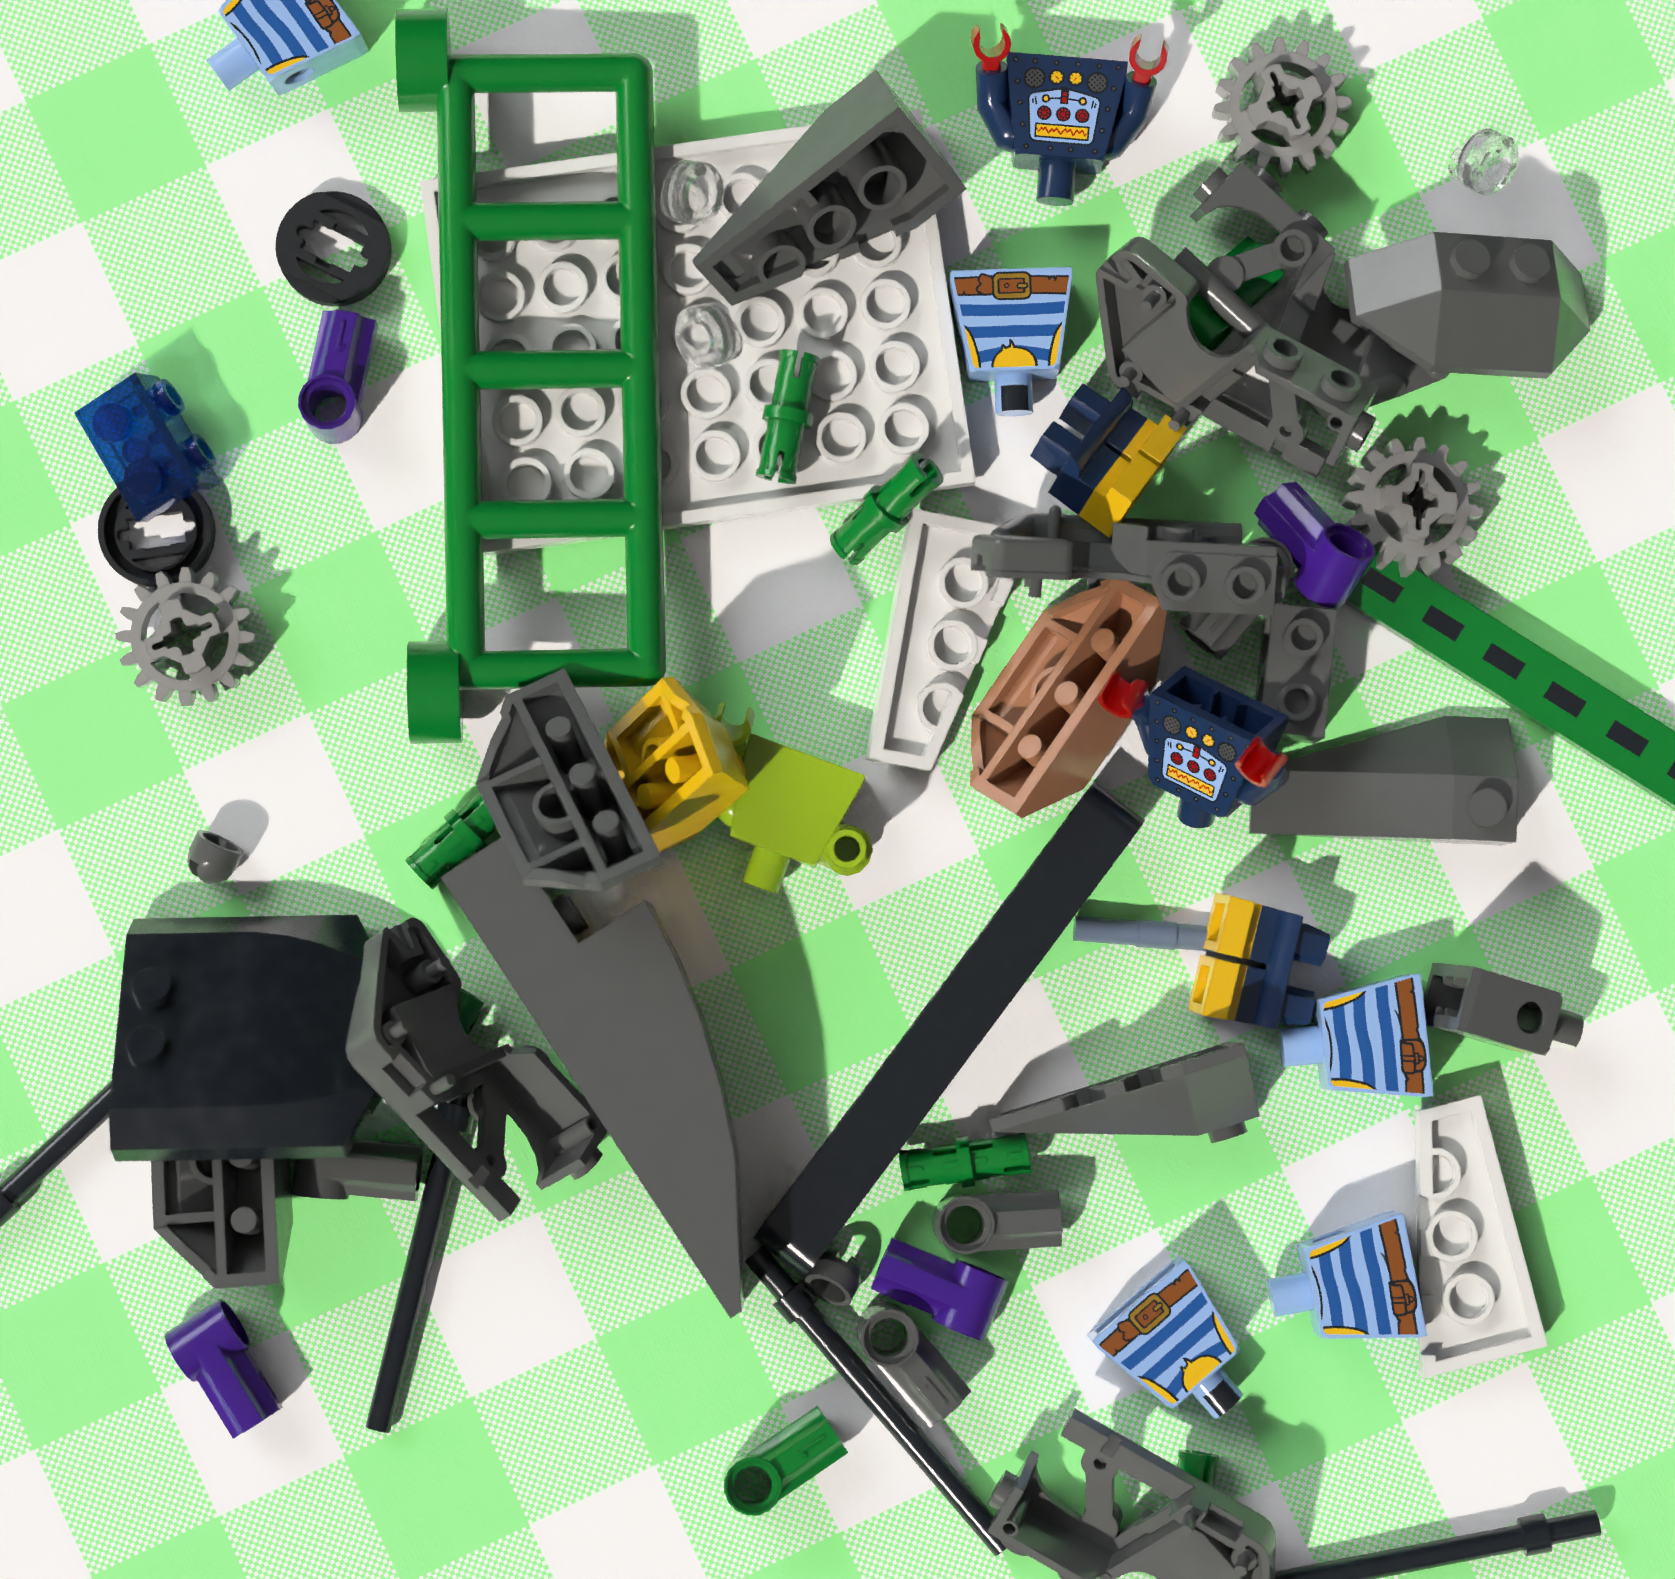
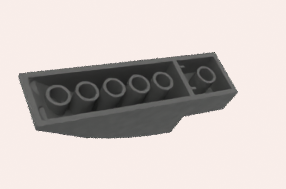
M499 838L443 875L441 879L731 1319L742 1311L745 1302L739 1153L725 1083L705 1017L683 963L652 903L643 900L586 939H583L580 933L589 928V925L569 895L565 896L563 893L556 898L549 887L524 886L502 838Z

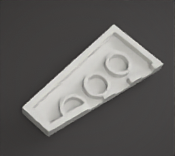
M913 509L907 517L909 523L905 526L865 760L927 772L933 768L964 697L965 687L975 665L979 663L988 642L987 637L1000 608L1004 606L1014 581H1012L1013 578L985 576L986 571L970 570L973 537L980 534L990 535L1000 525Z
M1476 1094L1415 1110L1417 1282L1427 1336L1418 1338L1419 1376L1424 1379L1547 1347V1340L1481 1095Z

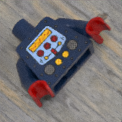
M1000 23L1002 37L999 44L992 48H985L980 45L979 26H974L971 30L970 39L976 56L982 60L976 65L977 110L998 148L1011 153L1012 167L1038 170L1036 201L1038 203L1050 206L1072 205L1074 203L1076 174H1100L1104 160H1113L1121 157L1145 126L1157 85V80L1153 75L1163 70L1167 63L1169 48L1167 42L1163 41L1160 57L1153 61H1145L1137 52L1142 34L1137 35L1131 43L1129 62L1134 71L1127 73L1128 61L1010 52L1011 40L1007 27L1003 23Z
M1183 666L1152 693L1148 690L1147 682L1135 679L1130 684L1118 672L1113 671L1097 698L1098 703L1109 713L1120 718H1132L1135 721L1145 752L1148 755V777L1153 785L1180 798L1177 817L1186 826L1199 829L1207 828L1213 824L1215 816L1219 818L1229 817L1242 804L1255 806L1284 786L1289 779L1290 771L1286 765L1289 758L1282 752L1278 753L1275 751L1288 724L1289 716L1191 668Z

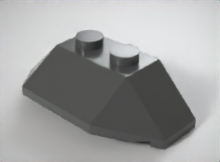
M1431 232L1348 258L1344 263L1351 322L1366 332L1370 328L1388 346L1428 372L1547 379L1590 332L1582 274L1552 240Z
M565 668L507 694L500 710L502 718L490 740L476 786L524 886L605 891L664 863Z
M290 1159L151 1161L153 1229L183 1259L195 1268L214 1289L283 1283L293 1225Z

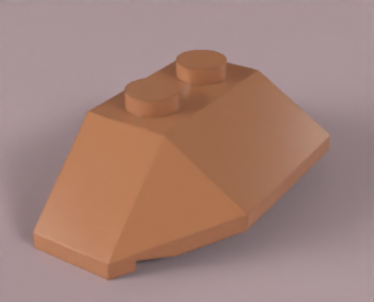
M1105 579L1101 581V586L1077 593L1042 612L972 714L971 755L973 770L970 771V786L1022 819L1086 787L1132 720V718L1117 717L1106 711L1098 703L1097 698L1112 672H1118L1130 684L1135 679L1147 682L1150 692L1156 685L1167 614L1166 610L1161 609L1156 596L1127 580Z

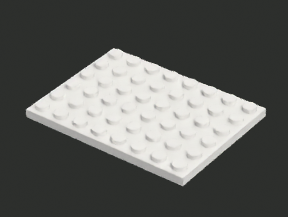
M921 109L910 110L923 128ZM811 125L655 147L663 530L865 501L863 496L873 486H882L915 452L924 454L925 459L919 464L920 467L930 458L943 475V483L933 491L974 486L976 483L936 214L918 228L897 237L892 230L859 244L861 252L850 257L841 259L839 254H835L811 264L805 268L800 278L733 306L700 273L692 261ZM617 153L477 172V202L618 201ZM438 178L421 180L420 187L441 331ZM618 240L478 241L480 351L621 349ZM782 349L798 351L794 369L795 378H798L801 358L804 352L820 358L808 412L814 416L811 429H804L796 473V484L778 483L782 462L780 455L777 458L772 481L756 477V469L759 467L768 422L762 419L764 406L772 403L779 364L778 355ZM622 388L480 390L483 501L624 498ZM613 537L483 539L484 556Z

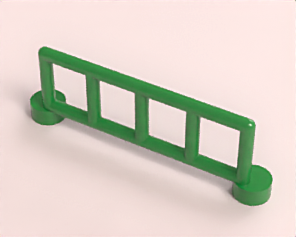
M448 8L396 9L395 56L399 112H437L446 641H408L407 644L408 732L410 744L462 743L463 690L520 689L565 668L575 688L647 687L655 685L664 677L666 672L653 69L649 60L637 53L451 54ZM615 92L618 201L477 202L475 93ZM618 240L621 349L480 351L478 241ZM622 388L624 498L483 501L480 390ZM625 537L627 648L485 651L483 539Z

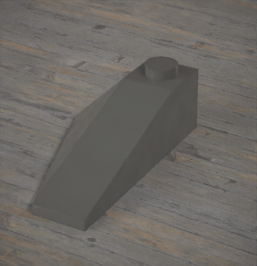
M875 70L824 110L692 261L700 273L733 306L800 278L805 268L811 264L835 254H839L841 259L850 257L861 252L859 244L892 230L897 237L918 228L967 188L911 111L879 72Z
M1442 716L1287 760L1286 765L1290 772L1286 784L1257 805H1250L1249 834L1496 846L1515 843L1517 840L1519 777L1509 719Z
M1228 1041L987 1117V1121L992 1132L1199 1136L1208 1133L1210 1142L1216 1143L1247 1133L1244 1121L1259 1117L1260 1115L1244 1043Z

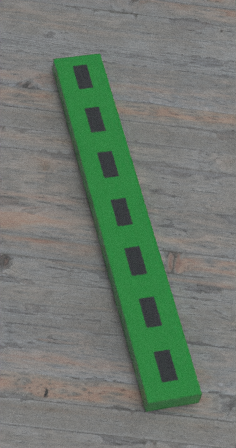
M1375 550L1374 558L1345 604L1675 810L1674 730L1417 569L1405 578L1400 577L1398 562L1392 560L1382 570L1375 568L1379 555Z

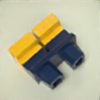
M1082 383L1065 406L1059 419L1081 433L1084 438L1081 440L1053 421L1039 439L1030 457L1057 476L1048 493L1110 538L1113 533V522H1122L1165 464L1187 428L1182 425L1178 431H1173L1168 426L1172 418L1167 415L1163 417L1158 425L1132 409V397L1123 387L1114 399L1109 401Z
M1215 892L1203 948L1253 960L1256 964L1255 966H1248L1200 954L1187 1010L1202 1016L1223 1020L1228 1019L1276 1030L1278 1023L1308 1025L1311 1021L1315 1004V992L1287 985L1293 960L1321 967L1326 958L1330 934L1309 924L1302 923L1304 916Z

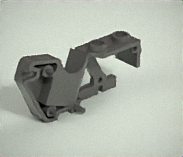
M1240 162L1227 175L1218 167L1195 191L1193 196L1201 204L1189 217L1196 223L1217 208L1237 207L1256 214L1280 233L1272 243L1233 257L1225 255L1217 257L1208 266L1201 262L1187 247H1184L1173 259L1197 279L1199 291L1196 295H1200L1207 302V305L1244 340L1264 325L1266 321L1234 291L1240 287L1242 282L1281 268L1293 270L1304 265L1290 296L1278 331L1379 385L1369 407L1438 382L1449 375V373L1428 372L1388 346L1370 328L1366 332L1352 323L1350 310L1340 308L1330 301L1323 288L1335 256V248L1325 239L1328 231L1308 211L1300 209L1296 212L1279 196L1282 192L1281 186L1264 169L1257 165L1250 169L1244 162ZM1306 400L1304 401L1319 416L1323 418L1330 416V413Z
M1137 236L1131 238L1110 255L1096 271L1100 320L1109 377L1117 388H1125L1135 399L1144 391L1173 407L1174 409L1170 416L1172 419L1168 423L1170 429L1178 431L1182 425L1187 427L1199 415H1202L1270 452L1272 447L1282 452L1281 459L1316 478L1326 463L1334 467L1347 447L1356 452L1360 450L1376 421V417L1367 413V410L1379 385L1269 327L1268 322L1228 354H1218L1208 350L1200 343L1190 323L1189 303L1199 291L1197 279L1144 237ZM1254 365L1255 373L1269 381L1273 418L1224 393L1225 390L1242 378ZM1300 397L1330 413V416L1327 418V425L1331 430L1339 432L1331 451L1306 438L1308 424L1303 415H1301Z
M1053 505L1050 507L1049 513H1023L1017 515L994 529L990 535L980 534L972 539L970 570L986 571L985 576L1024 579V587H1029L1028 597H1041L1042 579L1072 580L1088 578L1087 590L1100 586V579H1115L1151 583L1161 609L1166 611L1273 616L1274 604H1282L1285 595L1286 572L1283 565H1277V547L1265 543L1242 544L1241 523L1125 517L1121 523L1113 522V533L1109 538L1079 515L1061 514V508Z
M410 918L391 929L388 927L382 929L364 943L361 979L356 992L346 1042L347 1059L366 1082L500 1222L511 1216L522 1200L501 1178L507 1170V1162L504 1156L507 1114L524 1133L535 1154L538 1167L536 1185L541 1190L568 1175L576 1180L588 1173L603 1155L598 1149V1145L606 1135L607 1130L584 1095L580 1094L553 1065L544 1051L531 1045L513 1049L509 1044L486 1049L478 1046L468 1037L462 1027L458 1010L459 991L462 987L461 979L426 926L417 918ZM472 1091L468 1096L467 1104L471 1115L478 1122L477 1147L473 1148L434 1106L445 1101L449 1103L455 1098Z
M1076 1408L1069 1415L1060 1436L1085 1449L1081 1458V1466L1085 1472L1086 1507L1083 1515L1081 1516L1057 1500L1042 1483L1037 1470L1039 1454L1032 1450L1016 1475L1008 1470L1004 1471L987 1502L989 1506L996 1509L988 1533L1000 1539L1009 1551L1020 1556H1029L1057 1572L1061 1579H1116L1130 1572H1144L1157 1579H1275L1276 1534L1272 1523L1268 1519ZM1120 1469L1174 1501L1156 1512L1146 1507L1140 1518L1118 1531L1123 1514L1121 1508L1115 1502L1114 1477Z

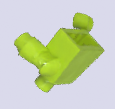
M726 703L719 704L715 718L728 730L734 749L744 763L745 778L749 786L748 791L718 816L725 825L731 827V838L754 846L742 882L778 895L790 860L812 868H816L817 864H820L844 876L860 873L870 862L873 852L870 836L863 829L844 824L842 821L859 794L865 780V775L752 734L751 730L755 713L750 707L747 708L744 723L732 725L723 716Z

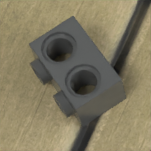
M1274 604L1273 616L1264 615L1255 700L1289 716L1288 724L1280 739L1282 741L1315 744L1325 738L1338 610Z

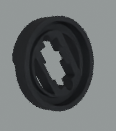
M339 191L315 192L296 202L283 217L275 241L277 262L292 288L307 300L330 307L354 304L372 294L385 278L392 256L390 235L378 212L363 199ZM338 212L354 217L366 228L368 236L326 215V213ZM316 223L363 246L360 254L368 259V262L364 267L354 264L352 270L348 272L303 249L307 242L299 236V232L302 229L313 231ZM299 260L342 282L324 283L313 279L303 271Z
M163 473L138 475L120 484L105 501L99 515L97 529L99 545L108 564L125 579L148 588H158L156 573L161 571L167 572L174 583L179 582V574L182 567L193 568L196 574L209 560L216 536L214 516L204 497L184 480ZM154 495H165L179 500V502L131 508L140 500ZM182 514L185 522L195 523L193 531L185 532L186 542L154 548L133 549L130 541L120 540L122 532L130 531L129 521L148 519L149 517ZM185 554L177 562L162 568H149L136 563V561Z

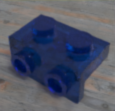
M135 372L75 411L74 414L136 521L148 522L198 489L211 490L220 484V480L212 468L217 464L212 449L198 433L192 434L181 415V412L185 410V405L175 387L164 378L160 379L158 376Z

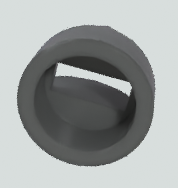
M198 830L189 847L187 863L190 872L199 877L203 882L207 884L220 883L227 880L236 870L244 851L238 845L220 835L205 830Z
M835 1249L824 1252L808 1272L805 1284L819 1299L832 1305L847 1306L853 1300L860 1286L862 1276L859 1264L853 1256L850 1257L848 1262L840 1259L841 1250Z

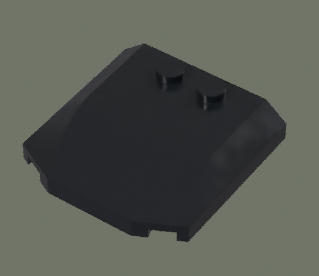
M358 915L133 919L125 941L109 1099L110 1151L115 1162L347 1157L353 1147L352 1137L366 1114L372 1116L382 1099L352 1067L346 1055V1042L356 992L361 979L364 943L369 939Z

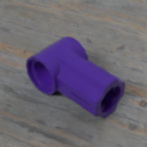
M339 309L322 311L308 380L303 385L298 396V408L302 418L311 433L320 441L328 444H341L354 437L361 427L363 421L361 403L378 329L376 320L366 318L358 313ZM330 397H339L346 401L345 411L338 419L331 422H323L315 418V411L323 400Z
M1297 482L1282 483L1271 494L1263 497L1254 514L1259 519L1258 525L1269 538L1283 543L1290 551L1294 565L1299 569L1294 577L1295 585L1299 591L1317 605L1338 609L1344 606L1374 558V546L1360 531L1342 523H1335Z
M891 1237L877 1269L871 1289L902 1304L913 1306L932 1314L931 1319L949 1329L976 1340L985 1341L1009 1281L965 1261L956 1259L953 1263Z
M218 1299L165 1333V1342L175 1362L192 1382L198 1381L233 1439L283 1408L248 1350L251 1347V1343L242 1323L223 1299Z

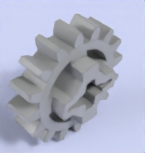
M1276 37L1271 53L1266 54L1263 48L1255 42L1250 45L1247 52L1249 64L1236 57L1230 61L1227 70L1234 80L1219 79L1215 93L1227 101L1214 105L1212 119L1227 121V124L1220 130L1217 139L1219 143H1228L1235 140L1238 147L1232 160L1236 164L1243 161L1249 155L1256 159L1255 165L1264 170L1268 164L1276 165L1279 178L1287 179L1292 164L1296 162L1306 174L1312 172L1316 165L1314 152L1326 159L1333 155L1337 147L1329 136L1343 138L1349 124L1343 119L1336 117V115L1348 112L1352 105V98L1336 96V92L1343 86L1346 76L1344 73L1328 76L1325 69L1331 56L1327 52L1313 61L1307 57L1309 52L1308 41L1303 40L1295 52H1288L1283 37ZM1283 70L1299 74L1305 79L1302 80L1300 78L1285 74ZM1252 80L1254 84L1252 90L1257 100L1241 112L1240 100L1242 91ZM1274 98H1276L1281 106L1291 103L1294 107L1288 119L1283 111L1272 113L1269 110ZM1322 105L1320 127L1311 137L1309 133L1311 126L1306 118L1307 114L1313 112L1317 106ZM1261 136L1278 142L1280 147L1264 143L1258 137Z
M1417 437L1409 445L1408 450L1405 451L1398 438L1392 439L1384 447V456L1373 449L1362 460L1365 469L1356 468L1348 477L1347 482L1358 491L1348 492L1341 500L1342 507L1356 512V515L1345 525L1361 531L1373 544L1374 549L1379 553L1375 568L1382 570L1393 560L1398 562L1400 577L1407 578L1415 571L1419 563L1426 576L1433 575L1441 568V559L1449 565L1453 564L1463 555L1459 545L1468 546L1476 539L1478 533L1467 524L1476 522L1483 516L1484 508L1469 504V498L1475 495L1481 487L1477 482L1464 483L1460 476L1469 466L1466 460L1457 462L1453 466L1445 461L1448 456L1449 446L1443 444L1433 454L1426 452L1424 437ZM1400 470V476L1396 479L1395 485L1386 484L1383 488H1376L1382 476L1389 472ZM1408 496V498H1411V505L1403 504L1402 501ZM1413 509L1422 511V514L1417 519L1413 516ZM1442 526L1448 527L1441 540L1424 546L1425 539L1429 536V529L1439 530Z
M182 567L179 574V582L174 583L167 572L156 573L158 589L153 592L144 586L138 585L134 591L142 602L139 608L122 607L120 613L126 619L132 621L131 630L115 633L116 640L131 643L132 648L131 652L125 654L120 659L121 665H139L141 672L137 675L134 684L138 688H144L156 682L158 686L155 699L158 701L167 702L174 691L177 690L181 706H193L196 699V691H201L208 702H215L219 700L217 684L222 682L230 688H237L241 683L233 672L236 665L252 667L255 662L251 657L242 653L244 644L259 641V635L244 631L242 624L255 615L252 608L236 609L233 603L241 592L237 587L230 586L222 592L217 591L219 585L218 574L208 572L203 577L201 583L197 584L193 568ZM184 594L202 596L211 601L219 611L210 612L205 615L195 612ZM159 609L162 616L155 635L147 638L150 619L154 612ZM182 622L186 626L209 628L202 631L201 636L193 640L195 650L193 652L189 648L166 646L173 643L174 638L182 634V627L180 625ZM229 635L226 653L218 666H216L212 656L221 638ZM169 659L181 663L185 674L189 675L190 680L174 678L163 672L156 663Z

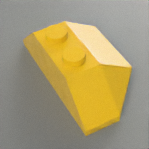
M673 676L665 677L658 681L607 731L603 744L660 853L692 840L749 790L745 778L744 763L734 749L728 730Z

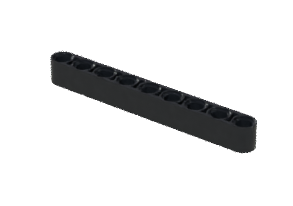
M1093 782L764 1221L753 1237L755 1241L803 1277L808 1274L1136 835L1145 821L1144 818L1097 783Z

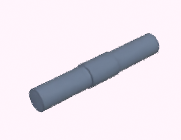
M1076 915L1074 917L1073 941L1133 945L1142 948L1214 952L1203 948L1207 936V926L1143 919L1127 920Z

